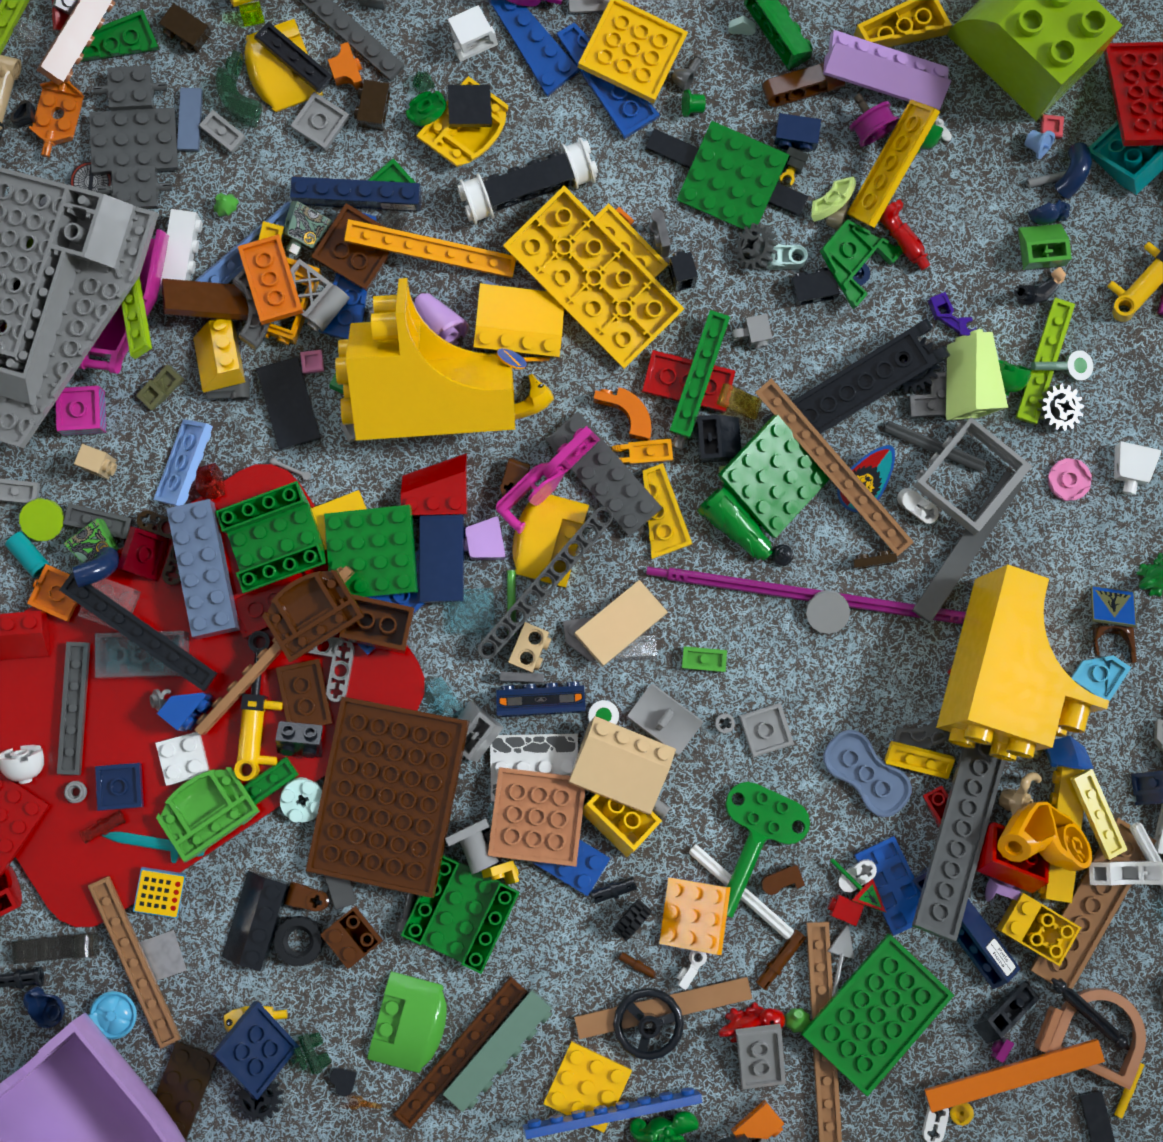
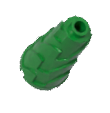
M724 483L721 490L718 488L697 508V512L732 541L739 544L753 559L759 560L761 558L764 561L772 554L770 550L772 548L771 542L759 528L751 513Z

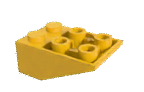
M1020 892L1021 894L1018 899H1013L996 930L1060 967L1081 927L1025 893Z

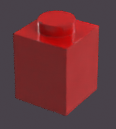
M837 894L835 898H831L827 909L830 910L829 915L857 926L864 905Z

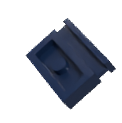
M1163 770L1131 774L1133 793L1136 796L1135 806L1163 803Z

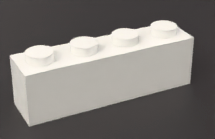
M171 209L167 230L169 241L162 278L190 281L191 274H194L196 262L193 261L194 253H198L199 250L197 235L201 233L203 225L197 212ZM160 283L159 295H160L161 297H163V296H162V286H161V283Z

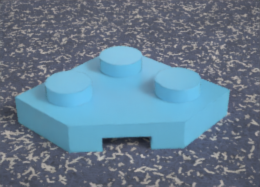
M1111 655L1081 661L1071 675V678L1090 693L1110 701L1132 667Z

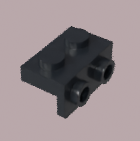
M280 721L275 739L277 753L285 756L301 755L306 758L321 757L323 750L321 741L323 726Z

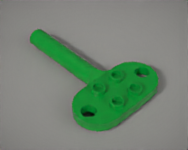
M752 782L739 783L733 787L728 793L725 802L726 812L731 820L746 828L749 832L727 887H730L727 917L731 919L735 914L764 843L767 840H773L784 845L796 844L804 839L810 827L809 814L802 805ZM733 794H740L743 797L742 805L737 806L733 804ZM795 821L802 823V833H795L793 831L792 824Z

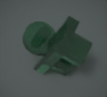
M320 1033L298 1036L304 1054H302L300 1047L295 1048L296 1057L291 1060L292 1065L299 1063L301 1070L308 1068L306 1059L312 1075L323 1072L322 1069L328 1066L331 1060L327 1052L317 1056L315 1054L314 1047L323 1044Z

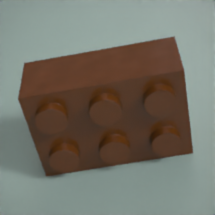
M352 594L365 617L341 631L339 635L340 640L405 654L414 615V607Z

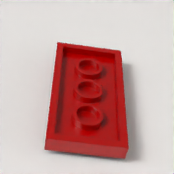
M652 350L642 393L679 402L693 360ZM714 365L700 407L722 413L726 412L735 370Z
M310 570L245 594L241 591L233 595L240 631L244 639L248 638L255 631H263L269 628L262 616L264 612H268L272 599L291 582L311 574Z

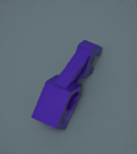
M946 292L933 296L928 300L934 319L941 321L956 331L959 336H969L971 331L977 330L976 328L969 330L966 327V324L973 321L972 317L956 318L952 315L954 308ZM945 306L946 314H940L941 312L938 308Z

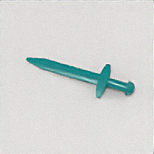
M126 832L102 833L103 837L118 843L170 851L172 863H176L180 856L172 842L168 839ZM203 852L202 854H200V855H198V856H196V857H201V856H203L205 852Z

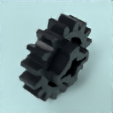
M272 1081L269 1087L273 1093H270L266 1088L261 1095L263 1099L259 1104L256 1099H253L238 1084L241 1090H236L234 1093L239 1096L234 1101V1104L241 1105L237 1110L238 1113L244 1111V1119L249 1115L252 1116V1122H255L258 1117L261 1122H264L266 1115L270 1119L273 1118L274 1114L272 1111L278 1112L280 1107L277 1104H282L284 1099L279 1098V1095L284 1093V1090H278L277 1088L281 1084L280 1081L276 1083ZM246 1101L249 1102V1104L251 1105V1108L248 1107V1105L246 1104ZM272 1104L269 1109L261 1111L263 1105Z

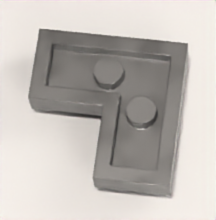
M947 372L936 373L938 379L930 378L933 385L929 386V394L910 395L908 397L910 418L946 416Z

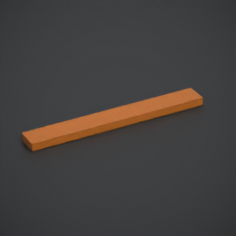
M1096 1038L924 1089L930 1110L933 1113L1105 1062L1099 1040Z

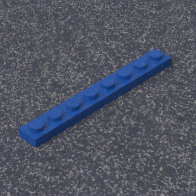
M693 1087L681 1089L679 1093L663 1092L659 1094V1097L651 1098L650 1096H644L631 1103L629 1101H619L615 1103L616 1106L607 1107L606 1105L594 1107L592 1111L575 1110L572 1112V1115L567 1116L556 1114L550 1116L548 1120L531 1119L527 1121V1124L522 1125L525 1138L531 1139L703 1102L701 1093Z

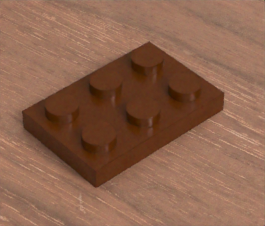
M320 659L276 668L286 722L322 726L333 724Z

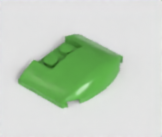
M226 767L227 770H209L188 780L172 793L166 800V805L161 815L158 813L156 817L184 862L202 854L207 848L239 826L246 824L260 812L231 767Z
M391 971L367 1059L419 1073L434 1056L444 1033L447 1005L442 991L444 990L443 985Z

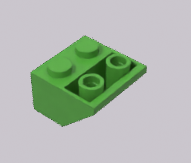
M1061 224L1018 228L1023 270L1066 266L1072 259L1069 237Z

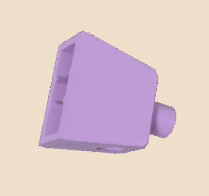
M498 516L465 528L467 538H464V551L469 550L471 560L506 559Z

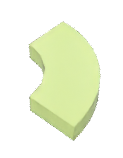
M854 177L834 181L829 192L823 197L812 201L811 217L814 222L832 215L844 206L854 192L856 186Z

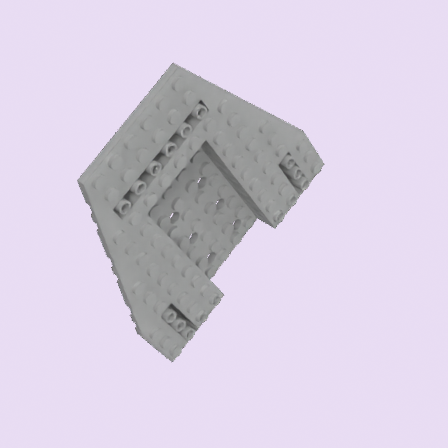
M0 167V326L3 322H7V329L4 332L0 331L1 442L25 448L139 278L159 216L158 213L136 207L106 194ZM9 187V194L4 197L6 188ZM43 197H47L46 204L40 207V200ZM33 238L34 243L32 247L27 249L28 240ZM20 280V287L14 291V283Z

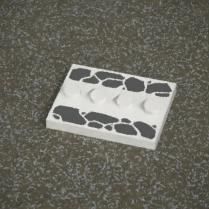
M578 734L498 735L490 745L491 801H495L499 767L571 776L578 755Z

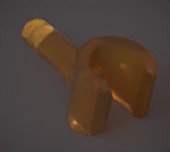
M360 1095L351 1097L359 1102L358 1106L349 1105L352 1110L360 1107L381 1109L382 1104L366 1101Z

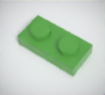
M684 646L681 669L726 672L727 650Z

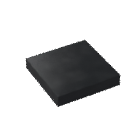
M448 85L449 127H492L490 85Z

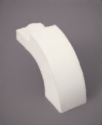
M1091 862L1089 866L1090 885H1163V862Z

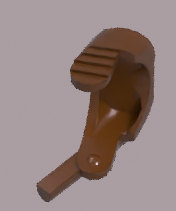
M1113 625L1101 626L1093 630L1095 657L1099 656L1097 640L1102 635L1113 633L1121 636L1127 642L1130 660L1132 663L1137 662L1133 627Z

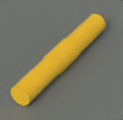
M1140 1063L1131 1089L1124 1088L1114 1113L1115 1116L1123 1119L1145 1066L1144 1064Z

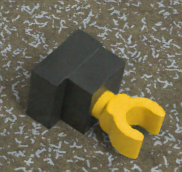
M789 147L787 154H789L787 170L782 173L779 182L782 183L784 177H789L791 179L789 187H791L795 180L794 173L801 174L809 154Z

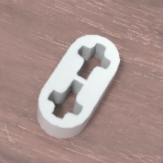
M928 1106L922 1129L923 1138L927 1142H941L943 1140L949 1117L948 1108L943 1109L944 1113L939 1114L937 1121H935L936 1114L932 1113ZM934 1124H936L935 1131L938 1133V1136H934L931 1139L927 1132L932 1131Z

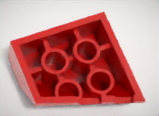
M467 453L402 476L401 505H411L412 519H420V516L464 515V518L468 517Z

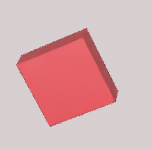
M1043 114L1040 132L1052 131L1055 133L1056 139H1061L1063 137L1064 116Z

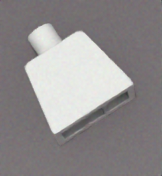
M1122 441L1115 445L1114 479L1125 482L1124 494L1136 495L1138 485L1144 486L1150 482L1161 450Z

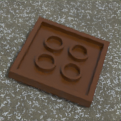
M346 203L311 257L367 292L392 252L344 242L348 219L385 227Z

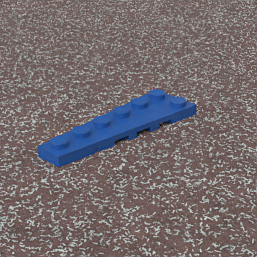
M488 0L547 97L579 72L577 65L526 6L517 5L506 0Z
M574 22L559 31L557 37L573 62L578 66L590 38ZM579 68L584 79L624 139L660 117L657 110L647 100Z
M363 213L377 222L376 216ZM336 273L333 285L343 290L350 299L323 332L319 330V333L340 339H348L350 324L364 321L367 292Z

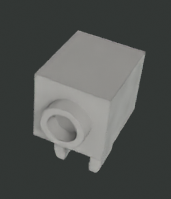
M767 314L746 318L744 322L745 328L734 329L732 332L733 341L748 338L749 347L755 346L756 349L765 348L772 341Z

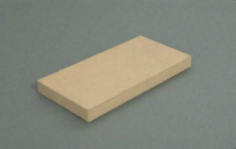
M638 580L578 629L574 635L597 662L604 667L668 612L644 584Z

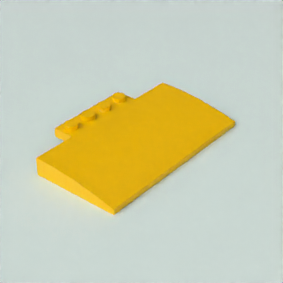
M565 186L503 245L623 369L684 310L683 306L655 279L669 264L609 203L594 216Z

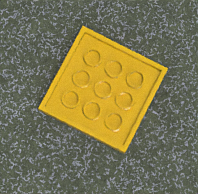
M610 0L577 67L654 104L688 32L623 0Z

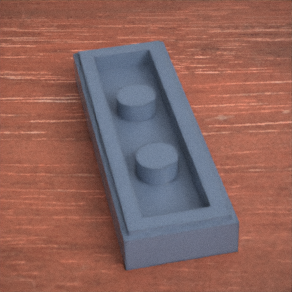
M180 88L178 151L200 152L201 128L199 125L202 116V88Z

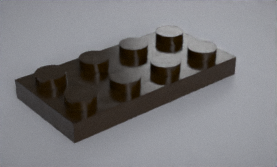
M176 1041L155 1096L175 1122L187 1142L217 1060L211 1053Z

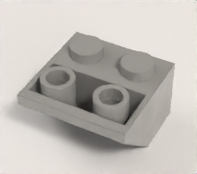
M470 700L457 719L469 721L463 756L470 761L478 762L504 727L474 701Z

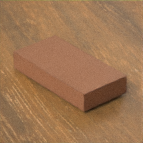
M1049 1006L1035 1041V1048L1047 1053L1063 1013L1062 1010Z

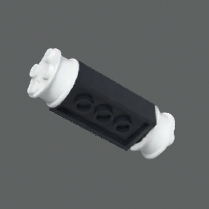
M580 137L576 143L567 146L563 143L561 144V155L559 152L548 155V159L541 162L539 159L527 163L528 166L521 169L519 166L510 168L506 174L499 176V173L490 175L484 183L479 173L476 174V178L464 182L460 179L458 193L461 201H466L465 212L468 221H473L477 225L478 220L487 217L494 219V212L554 192L563 186H571L572 183L575 189H579V185L589 181L596 183L598 169L595 161L591 162L589 155L591 149L588 141H583Z

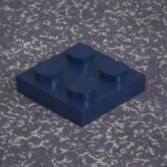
M141 763L95 766L97 811L144 807Z

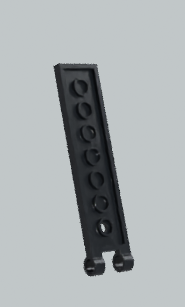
M925 319L792 402L820 434H823L919 374L944 361L950 356V353L943 346L927 355L917 339L933 329L929 320ZM901 355L907 356L908 360L905 363L899 361ZM772 413L762 419L763 423L766 424L774 414Z

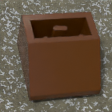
M356 906L320 934L347 969L351 968L383 941Z

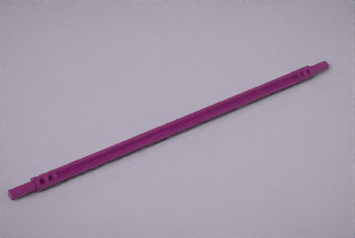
M647 566L646 575L664 577L669 581L809 601L815 594L823 591L670 567L669 569ZM839 593L846 599L849 608L921 618L912 612L916 604ZM940 608L933 620L963 625L966 612Z

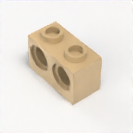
M84 444L81 445L74 462L82 470L109 480L110 475H114L117 469L116 459L106 452Z
M525 622L508 663L530 673H533L534 669L539 670L543 658H540L542 650L547 651L552 638L548 637L550 633ZM531 634H540L542 637L541 642L536 645L529 642ZM524 653H530L533 656V661L528 665L520 661Z

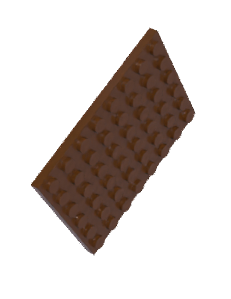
M342 696L306 871L434 898L469 721Z

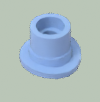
M1032 130L1025 140V146L1036 153V158L1040 160L1050 150L1055 139V133L1052 131L1041 133Z

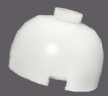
M39 745L20 746L21 750L13 752V748L1 752V773L12 781H19V784L31 782L32 778L36 777L44 766V753Z

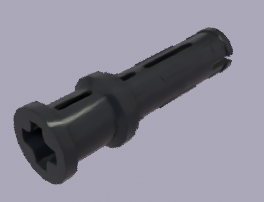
M40 966L33 970H24L22 968L16 970L15 973L0 974V988L16 986V988L23 989L25 986L31 985L42 987L45 978L44 970Z

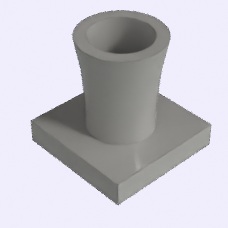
M487 817L445 838L448 846L460 842L471 875L499 862L497 857L488 856L489 845L482 833V830L490 827Z

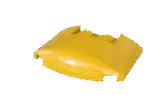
M295 19L274 26L308 54ZM258 32L247 35L245 46L246 69L250 81L262 101L269 104L274 112L308 101L316 91L254 39Z
M468 76L461 85L480 84ZM490 92L492 127H449L447 100V106L443 114L434 122L425 125L416 135V138L456 167L462 166L480 157L494 144L504 128L508 105Z
M551 494L537 506L529 502L519 518V521L525 522L526 526L521 534H518L515 530L513 537L512 555L516 574L536 579L584 524L589 505ZM572 544L569 546L568 553L571 556L576 555L578 545ZM561 560L556 561L554 570L558 573L564 572L566 570V563ZM571 570L557 586L567 587ZM549 577L540 579V581L552 584V580Z

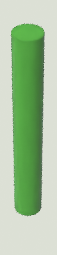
M507 570L508 611L516 602L515 570ZM516 610L511 613V619L516 622Z

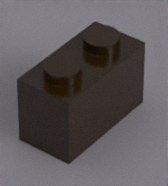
M175 3L171 5L159 22L163 35L170 40L175 38L180 42V46L189 52L193 50L198 53L212 34L207 24Z
M364 79L363 87L360 86L358 90L360 104L359 107H355L354 119H357L359 127L384 131L391 94L389 83Z

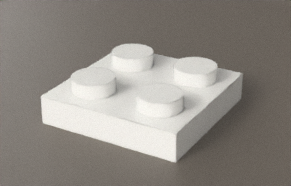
M197 732L156 743L166 786L190 780L210 770L201 735Z

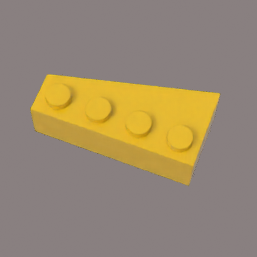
M908 0L858 24L854 36L885 47H893L947 35L952 24L939 0Z

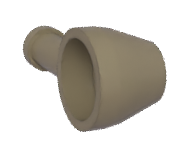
M852 196L844 206L827 217L826 225L838 230L847 219V210Z

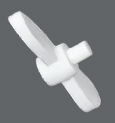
M938 115L934 124L944 129L941 138L943 141L949 142L952 135Z

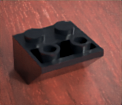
M726 415L697 416L696 430L699 463L731 461L741 451L739 417Z

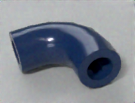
M1083 142L1075 143L1069 148L1070 165L1065 174L1054 185L1056 190L1066 199H1070L1080 189L1091 169V152L1088 145Z
M104 547L98 551L97 558L72 566L78 587L90 585L109 577L118 567L119 554L112 547Z

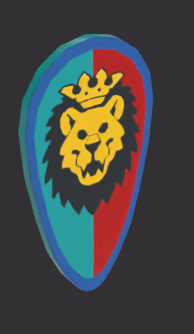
M891 445L879 447L869 452L850 468L877 500L882 496L892 474L895 462V449ZM837 488V496L840 503L846 509L858 512Z

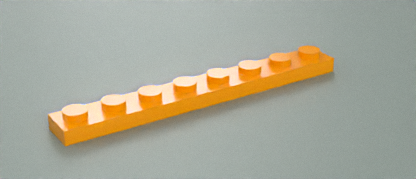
M350 219L347 221L344 242L513 278L516 259L512 255Z

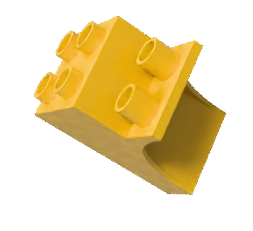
M400 278L398 280L396 295L373 296L374 313H371V322L351 323L349 338L338 340L339 358L335 359L337 384H343L344 398H341V418L343 425L354 424L356 441L516 430L512 367L500 361L496 353L487 354L465 350L438 336L429 328L417 312L410 295L408 278Z
M1007 564L975 579L936 728L950 732L948 739L950 743L965 748H975L976 743L990 745L989 755L1004 761L1015 762L1017 756L1032 759L1035 751L1053 748L1055 736L1066 737L1067 731L1080 734L1085 733L1089 713L1108 708L1109 700L1085 690L1065 672L1050 647L1044 625V600L1049 578Z

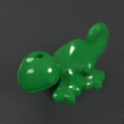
M1162 553L1158 554V559L1154 560L1153 565L1140 564L1139 570L1136 575L1145 576L1140 581L1139 588L1141 590L1151 588L1149 596L1156 595L1160 597L1162 595Z
M689 1111L677 1112L673 1117V1121L665 1117H655L647 1125L643 1119L634 1118L629 1125L631 1135L638 1142H686L681 1134L693 1132L699 1128L698 1119Z

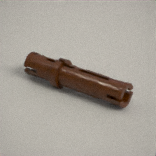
M795 929L793 935L784 943L771 962H767V967L755 982L767 991L774 979L782 974L781 971L807 937Z

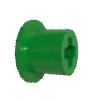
M685 89L681 103L683 116L688 117L690 113L703 114L706 106L704 94H691L689 89Z

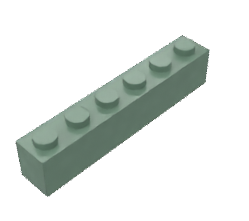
M531 989L444 1090L443 1095L462 1112L466 1108L471 1110L478 1102L477 1095L481 1091L485 1093L494 1083L491 1079L497 1073L500 1076L507 1068V1060L511 1056L515 1058L523 1048L520 1045L524 1040L530 1041L537 1033L536 1026L540 1022L544 1024L550 1018L552 1006L536 991Z

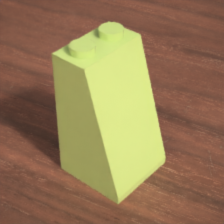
M983 329L971 331L969 336L955 338V342L947 345L950 356L947 358L946 420H963L970 417L977 419L1008 408L993 332H983Z

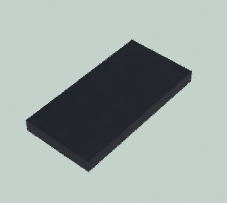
M294 357L256 368L279 450H285L321 439L299 358Z

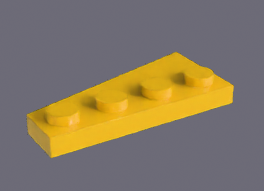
M662 463L643 470L644 487L663 508L648 521L652 559L693 545L664 464Z

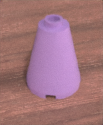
M422 293L415 298L414 306L429 328L438 336L455 346L459 343L457 339L461 335L463 338L466 336L469 330V324L466 320L429 293Z

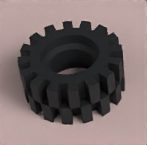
M638 899L629 907L612 930L627 941L640 928L652 910Z

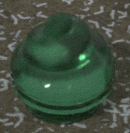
M417 71L412 87L416 88L418 92H424L435 88V84L428 72Z

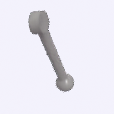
M275 457L269 460L270 464L302 476L304 480H310L311 478L309 472H302L277 461Z

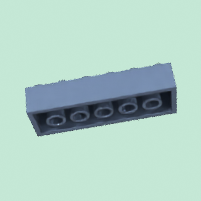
M207 499L166 508L192 637L198 640L240 630L219 522L215 512V503Z

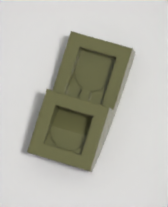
M166 364L153 380H149L136 396L150 410H154L185 379L171 365Z

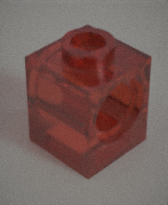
M216 463L198 467L195 478L196 490L204 500H213L224 496V474Z

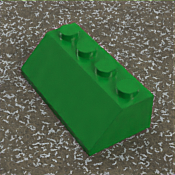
M744 0L743 4L789 71L810 59L813 51L812 44L807 38L804 39L798 23L792 21L789 11L784 4L781 5L779 0Z

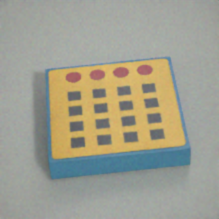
M141 867L133 912L178 918L186 874Z

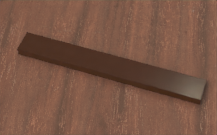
M511 976L393 1115L407 1128L411 1129L522 999L527 990Z

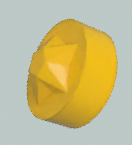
M964 1103L952 1107L950 1116L954 1123L964 1126L972 1121L974 1111L970 1104Z

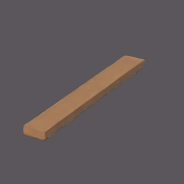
M110 876L88 885L159 1048L161 1049L181 1040L177 1026Z
M747 976L668 994L674 998L681 1008L682 1015L752 999ZM657 998L634 1002L643 1013H653L657 1017L672 1012L666 1003ZM617 1007L574 1016L579 1039L613 1032V1021ZM626 1009L623 1015L622 1028L626 1029L637 1026L638 1020Z

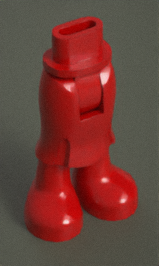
M899 199L886 207L879 222L891 232L889 235L898 242L906 257L913 264L917 263L922 271L931 265L926 258L928 254L924 253L923 243L907 223L903 224L899 212L904 204Z

